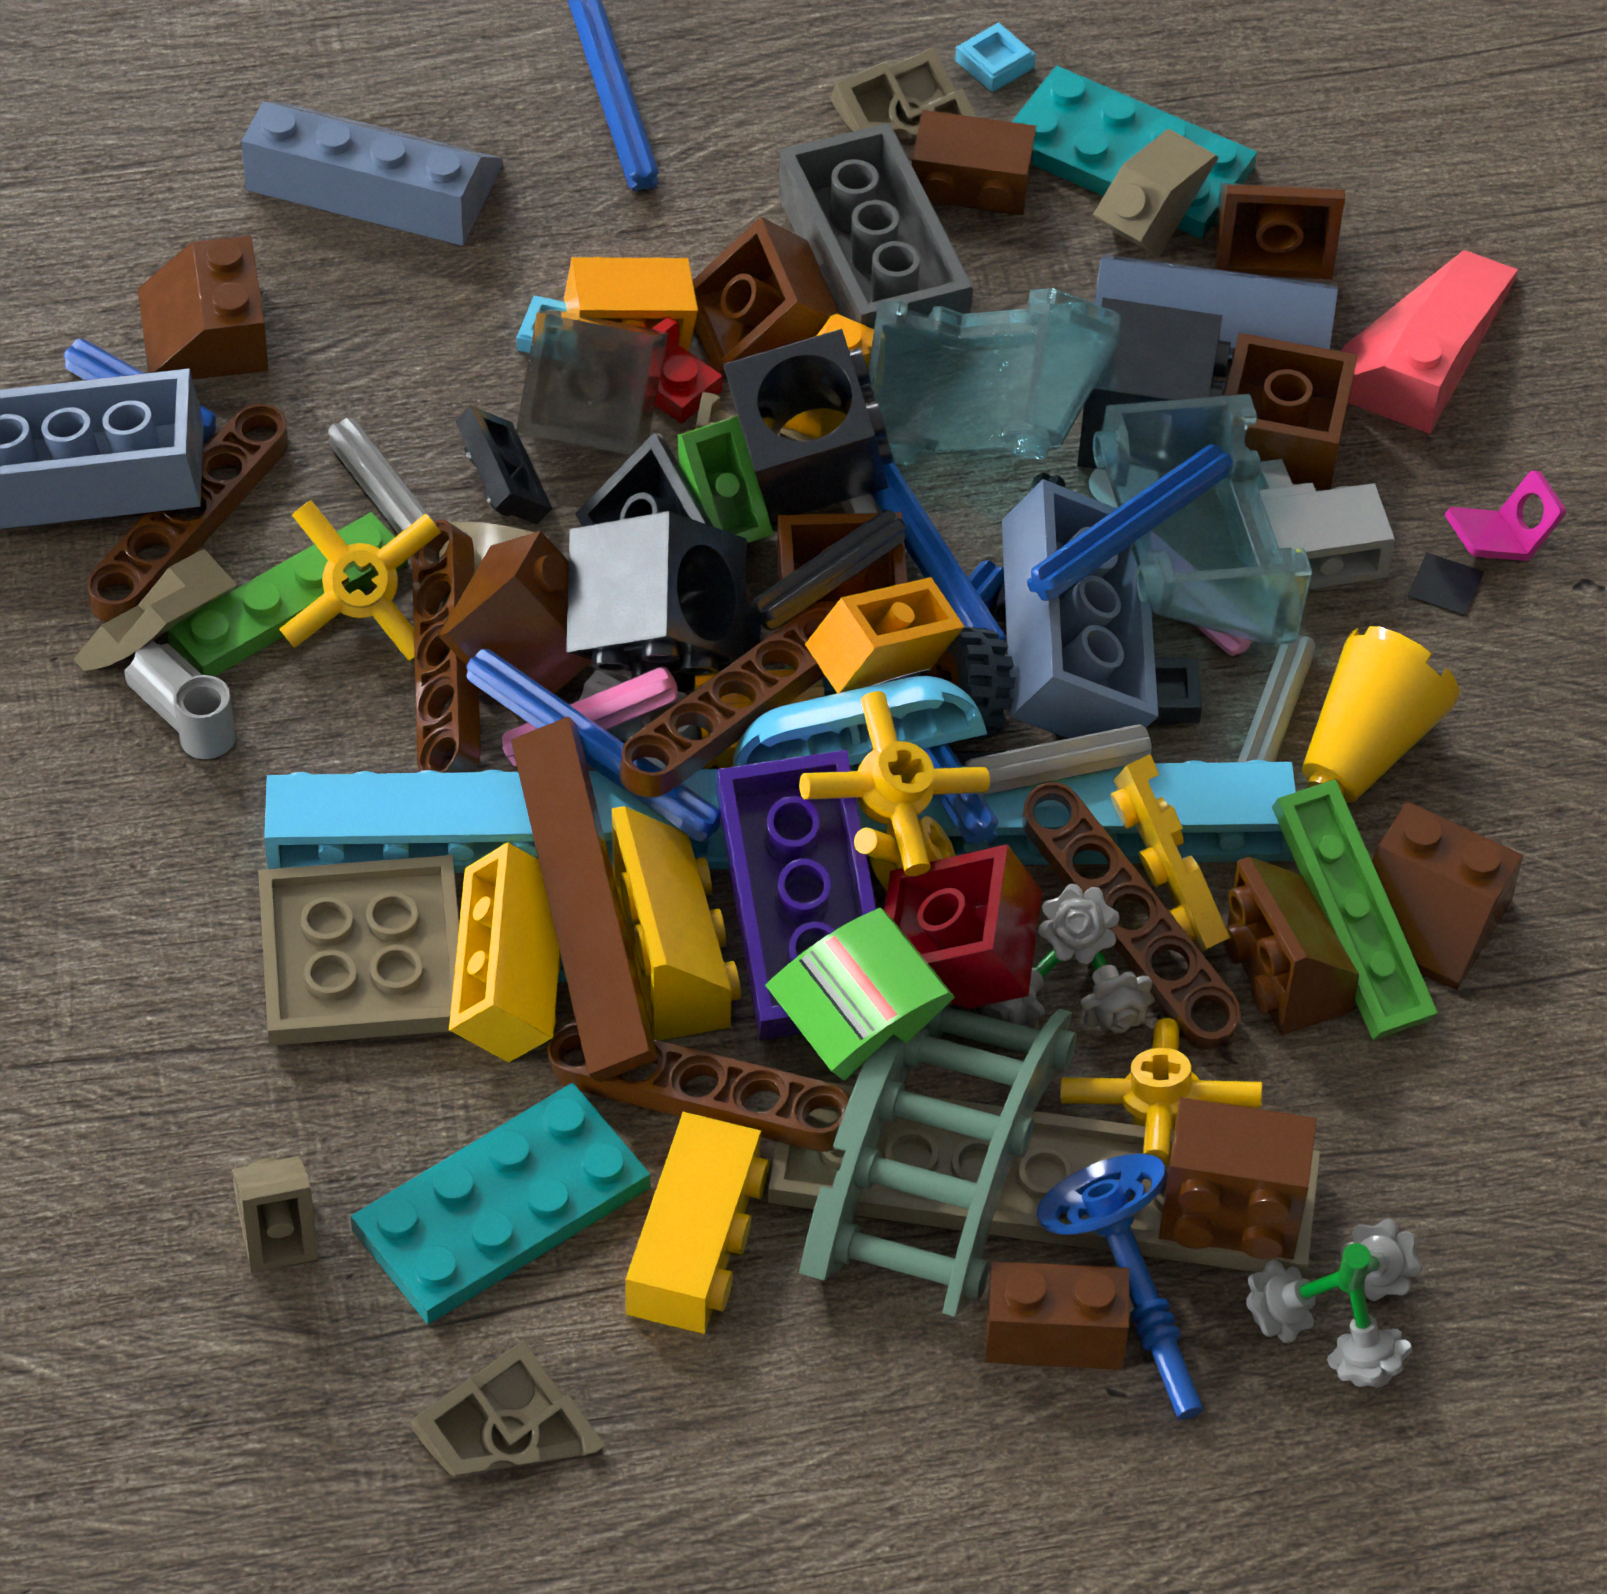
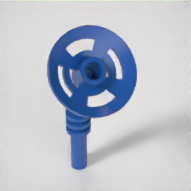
M1129 1154L1109 1158L1089 1165L1056 1184L1040 1201L1037 1208V1217L1041 1226L1052 1233L1080 1234L1096 1231L1098 1235L1106 1237L1117 1267L1129 1268V1297L1134 1306V1309L1130 1312V1318L1133 1323L1137 1324L1135 1330L1137 1335L1142 1337L1141 1346L1143 1350L1152 1352L1177 1418L1179 1420L1190 1419L1199 1415L1203 1411V1406L1177 1343L1181 1337V1332L1177 1326H1174L1176 1323L1174 1314L1168 1312L1170 1310L1168 1300L1159 1298L1130 1226L1134 1222V1214L1149 1204L1164 1188L1168 1178L1167 1170L1159 1158L1148 1154ZM1144 1179L1152 1182L1151 1188L1147 1193L1142 1184ZM1132 1195L1135 1196L1132 1201H1127ZM1062 1212L1067 1213L1070 1224L1065 1225L1059 1222ZM1082 1215H1087L1090 1217L1085 1220L1081 1219Z

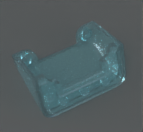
M1054 288L1030 290L1028 309L962 314L939 306L933 307V312L926 316L907 309L908 303L900 300L878 302L868 373L875 401L878 402L885 424L894 463L904 465L916 464L917 456L989 452H1010L1020 457L1033 459L1047 458L1048 450L1059 449L1062 446L1119 344L1123 322L1122 315Z
M1250 395L1107 405L1103 431L1095 432L1093 452L1097 467L1099 469H1106L1118 508L1210 444L1219 445L1223 453H1230L1232 465L1228 467L1227 477L1130 545L1137 565L1136 583L1141 602H1149L1152 611L1157 615L1262 645L1293 644L1298 636L1312 568L1304 548H1279L1256 484L1260 458L1257 450L1250 451L1248 447H1245L1247 426L1255 424L1257 418Z

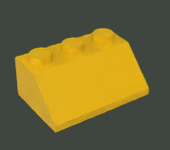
M626 806L612 808V870L653 1039L665 1040L730 1028L731 1001L741 999V987L735 962H724L720 948L726 947V932L722 913L719 908L709 910L706 896L712 895V883L706 858H695L689 835L682 830Z

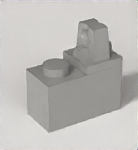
M1282 459L1258 462L1257 470L1259 475L1255 478L1256 491L1250 496L1249 501L1251 512L1248 533L1270 595L1388 578L1395 537L1375 483L1352 487L1339 486L1331 490L1316 492L1313 483L1293 485Z

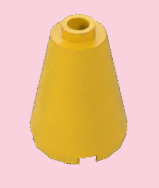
M1369 626L1364 635H1359L1358 628L1353 630L1344 644L1302 766L1303 775L1308 780L1307 788L1336 779L1346 803L1355 802L1453 709L1460 693V688L1454 675L1446 667L1440 676L1427 664L1432 653L1400 633L1378 626Z

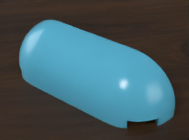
M913 676L789 704L764 713L754 720L741 736L735 750L733 767L846 749L850 765L862 763L864 758L873 751L861 698L865 694L874 691H882L886 694L898 741L910 742L924 749L985 735L987 731L977 705L961 688L938 677Z

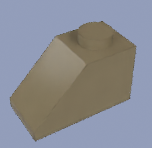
M1168 128L1121 166L1093 216L1115 234L1159 258L1219 157Z
M296 1156L281 1160L277 1158H264L253 1162L249 1166L232 1169L236 1205L251 1273L318 1260L311 1186L300 1157Z

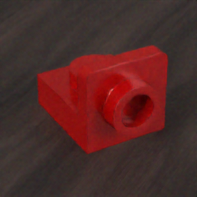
M666 317L654 328L642 331L634 339L629 349V387L681 424L699 410L703 392L715 395L722 392V375L679 345V323L670 317Z

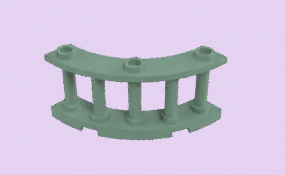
M948 1003L907 1044L893 1034L864 1062L836 1135L833 1147L834 1149L845 1151L840 1170H837L832 1188L822 1185L820 1187L803 1251L799 1274L826 1280L838 1271L842 1264L849 1265L852 1259L948 1285L943 1314L955 1317L971 1303L972 1299L979 1301L984 1292L990 1268V1262L982 1259L1013 1158L1014 1156H1025L1034 1127V1118L1031 1116L1047 1087L1058 1076L1059 1070H1068L1074 1055L1077 1033L1068 1031L1072 1015L1071 1011L1059 1009L1050 1017L1042 1030L950 1007L951 1003ZM945 1032L1025 1053L1027 1056L1024 1061L938 1038ZM923 1062L1010 1085L1012 1089L1001 1116L905 1091V1084L903 1082L911 1068H919ZM900 1117L991 1142L978 1182L974 1183L880 1157V1150L876 1149L886 1121L894 1123ZM873 1184L969 1209L956 1258L860 1233V1226L853 1224L862 1188L870 1189Z

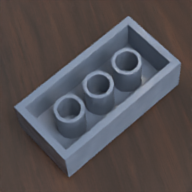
M190 369L0 390V529L200 507L204 420Z
M1042 479L1002 519L1007 645L1009 647L1007 652L1008 656L1012 657L1014 667L1009 670L1010 677H1015V689H1009V697L1013 699L1010 717L1069 739L1138 724L1147 727L1158 717L1147 536L1145 534L1055 599L1042 601L1037 592H1030L1027 586V579L1032 577V568L1117 509Z

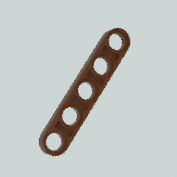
M253 404L244 407L205 447L202 454L200 506L205 509L203 515L193 520H182L173 515L175 510L147 512L90 574L87 583L90 607L96 617L108 622L138 606L166 570L195 554L280 460L288 448L286 418L279 409L267 404ZM255 427H268L276 431L272 438L261 442H255L245 437L246 432ZM222 465H231L241 470L238 476L226 481L213 479L209 475L213 469ZM150 544L164 545L169 549V552L164 557L157 560H146L137 555L141 548ZM114 584H123L133 589L128 597L119 601H110L100 596L102 590Z
M438 519L433 522L441 533L412 555L417 763L419 772L427 770L440 773L476 772L481 756L479 688L468 681L466 665L451 649L444 661L439 664L441 656L447 648L439 634L475 573L474 545L472 538L466 532L446 520ZM449 541L446 551L436 562L440 550ZM449 591H451L447 603L442 608V610L438 612L442 600L444 599L446 594ZM454 694V698L449 709L441 717V712L443 710L445 703L450 698V696ZM456 746L452 760L442 770L446 756Z
M817 607L800 613L630 737L623 745L619 771L621 783L626 789L638 796L657 797L670 792L740 740L748 726L758 717L774 708L787 705L825 677L821 668L805 646V643L808 641L805 636L815 632L832 609ZM773 662L785 663L791 666L795 673L783 677L774 676L768 673L763 666ZM732 693L742 694L748 697L753 704L745 708H734L726 705L720 698ZM686 725H695L706 729L710 735L702 740H691L681 736L677 730ZM651 757L662 761L666 768L659 772H644L638 769L633 762L639 758Z
M1046 782L1036 786L1028 794L1022 813V827L1028 838L1066 886L1077 884L1082 889L1083 895L1087 889L1097 887L1102 891L1106 905L1111 908L1123 900H1134L1145 907L1148 913V922L1143 927L1136 930H1127L1117 924L1112 928H1108L1114 932L1116 937L1113 947L1137 977H1150L1153 983L1150 992L1153 994L1155 1001L1170 1019L1175 1020L1179 1024L1180 1033L1192 1045L1202 1049H1216L1225 1045L1233 1037L1241 1016L1240 1004L1234 993L1077 793L1070 787L1058 782ZM1046 800L1060 802L1067 808L1070 814V821L1059 829L1044 828L1036 821L1034 808ZM1084 850L1100 852L1109 863V871L1099 879L1083 878L1075 871L1073 858ZM1163 950L1178 952L1185 958L1188 972L1183 978L1168 981L1162 979L1154 972L1151 959ZM1202 1001L1216 1002L1224 1008L1228 1023L1223 1029L1216 1032H1207L1195 1025L1191 1017V1009Z
M576 1022L558 1029L553 1034V1038L549 1040L547 1047L549 1060L555 1078L563 1086L573 1082L581 1092L679 1117L682 1116L683 1112L761 1130L762 1138L813 1151L828 1152L836 1150L833 1145L850 1098L843 1088L832 1083L655 1039L653 1041L658 1060L653 1061L657 1068L651 1077L643 1081L634 1082L624 1079L622 1073L597 1083L588 1075L586 1064L569 1066L562 1062L563 1056L567 1051L582 1045ZM702 1075L711 1076L718 1081L716 1088L708 1095L702 1097H691L683 1092L684 1086L694 1077ZM771 1091L779 1096V1101L775 1107L765 1112H751L744 1107L746 1100L756 1092ZM823 1106L834 1107L842 1113L839 1120L830 1127L814 1128L806 1123L808 1115L815 1109Z

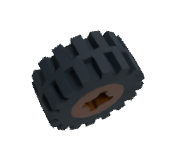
M965 626L932 666L931 671L919 675L947 680L961 688L975 702L983 717L987 734L963 740H984V738L994 736L996 734L995 727H1002L1006 721L1003 713L1004 709L1010 710L1013 699L1008 695L1009 689H1015V677H1010L1009 670L1014 667L1011 656H1005L1009 647L1005 640L998 639L999 634L986 628Z

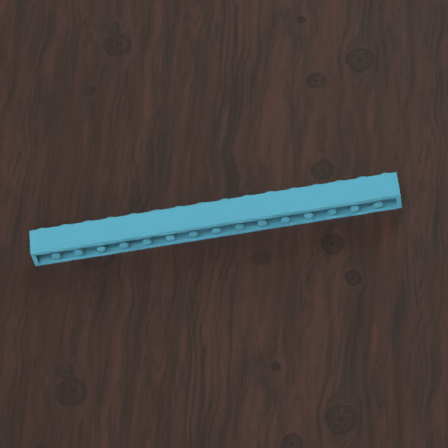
M1193 760L1184 763H1155L1160 775L1148 780L1155 798L1163 797L1167 804L1172 805L1183 828L1181 832L1184 844L1177 847L1182 859L1190 855L1196 863L1238 862V860L1250 856L1264 862L1293 861V855L1272 809L1277 798L1296 792L1292 762L1251 760L1247 762L1205 763ZM1126 766L1049 781L1064 784L1077 793L1131 863H1142L1139 852L1146 849V846L1135 825L1128 829L1123 825L1110 796L1111 793L1118 790L1113 780ZM850 767L851 771H858L859 768ZM699 769L682 782L683 785L719 809L716 795L717 769ZM427 770L418 773L389 774L361 771L354 774H310L296 772L289 775H267L264 838L268 869L453 855L454 873H465L466 867L507 842L538 859L518 772L486 770L483 772L440 773ZM589 771L611 866L612 808L626 806L679 829L598 771ZM1043 783L982 795L999 820L995 828L998 835L991 843L984 841L978 846L968 844L936 795H933L926 809L918 815V820L929 816L938 822L947 834L953 846L955 856L1008 844L1023 865H1049L1022 827V813L1027 796L1036 786ZM856 798L861 829L871 828L886 834V824L878 823L869 818L860 808ZM1046 800L1034 808V817L1044 828L1059 829L1070 821V814L1067 808L1060 802ZM722 824L717 832L712 834L706 842H698L689 836L695 858L705 857L709 869H729ZM1084 850L1073 858V864H1109L1106 857L1094 850ZM866 855L868 867H872L869 856Z

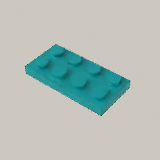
M1057 65L1012 121L1015 123L1037 125L1033 159L1034 166L1102 196L1107 192L1121 166L1168 128L1214 153L1219 159L1177 229L1200 239L1204 238L1215 223L1220 183L1244 184L1256 166L1257 151Z
M572 1082L350 1216L351 1229L427 1325L650 1189L651 1174Z

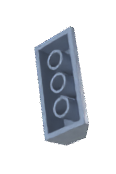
M262 102L241 140L245 187L248 191L461 246L464 245L503 167V158L289 103Z
M1105 254L1101 257L1091 329L1097 330L1102 299L1110 298L1223 315L1219 340L1231 341L1228 359H1233L1239 333L1330 349L1338 288L1336 285Z

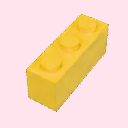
M509 842L465 868L449 1024L451 1032L508 1063L553 1038V1030L556 1025L557 982L561 968L559 945L539 860Z
M687 1112L682 1113L625 1279L626 1315L705 1334L712 1310L724 1311L733 1281V1271L726 1270L731 1253L743 1254L750 1232L752 1216L744 1213L750 1197L757 1199L762 1197L768 1177L770 1160L760 1158L761 1130Z

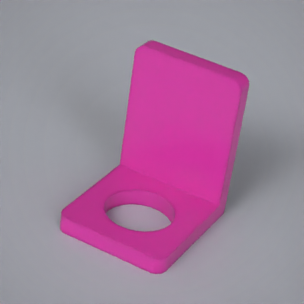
M1530 471L1499 511L1450 507L1445 513V517L1472 556L1488 559L1529 561L1565 517L1566 508L1540 471ZM1536 494L1542 500L1544 512L1539 525L1530 529L1523 519V507L1526 500L1531 495Z

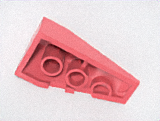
M1463 250L1345 344L1341 352L1358 355L1349 404L1431 434L1517 278L1518 269Z

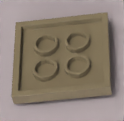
M453 855L258 870L269 1046L450 1031L449 1024L459 934Z

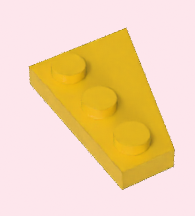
M1151 754L1126 765L1113 781L1118 790L1110 794L1111 800L1123 825L1127 829L1134 825L1136 826L1146 846V849L1139 852V856L1149 879L1155 887L1162 884L1165 885L1175 905L1174 908L1168 911L1202 953L1226 941L1230 936L1200 867L1190 855L1182 859L1177 849L1178 846L1184 844L1181 832L1183 828L1174 807L1168 805L1163 797L1156 799L1148 780L1160 774Z

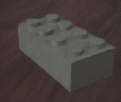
M890 123L780 150L779 200L796 235L808 240L840 315L879 331L881 335V357L970 334L973 285Z

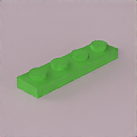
M372 512L337 531L347 545L365 543L379 549L395 538ZM315 544L215 600L168 631L169 644L200 674L215 677L284 637L279 629L324 594L323 572L328 560ZM408 559L396 568V572L408 566ZM354 566L346 572L349 576V583L344 585V588L350 594L358 589L364 591L372 586L371 579L377 575L371 568L361 573Z
M1336 779L1277 798L1272 809L1300 874L1303 876L1359 973L1355 1001L1372 1040L1374 1041L1432 1021L1438 1014L1437 1009Z

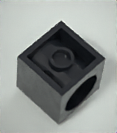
M1110 298L1102 299L1085 389L1078 467L1109 470L1160 479L1204 447L1215 444L1217 426L1207 425V421L1218 422L1225 382L1214 380V376H1226L1231 341L1219 340L1223 315Z
M843 329L723 364L771 523L778 521V515H800L889 488L883 466L894 463V459L887 439L888 435L878 402L875 401L861 347L849 350ZM832 409L847 415L838 428L816 440L793 441L778 435L789 420L808 410Z
M670 511L570 529L567 653L592 660V667L594 669L632 672L631 679L658 667H665L669 672L681 671L690 675L718 673L719 665L733 663L745 654L747 538Z

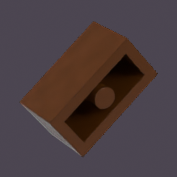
M922 110L912 157V168L931 203L1024 215L1033 168L1037 125Z
M991 1261L986 1309L985 1363L1123 1369L1129 1330V1268Z

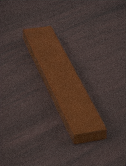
M567 716L511 740L588 1075L599 1083L658 1060L578 725Z

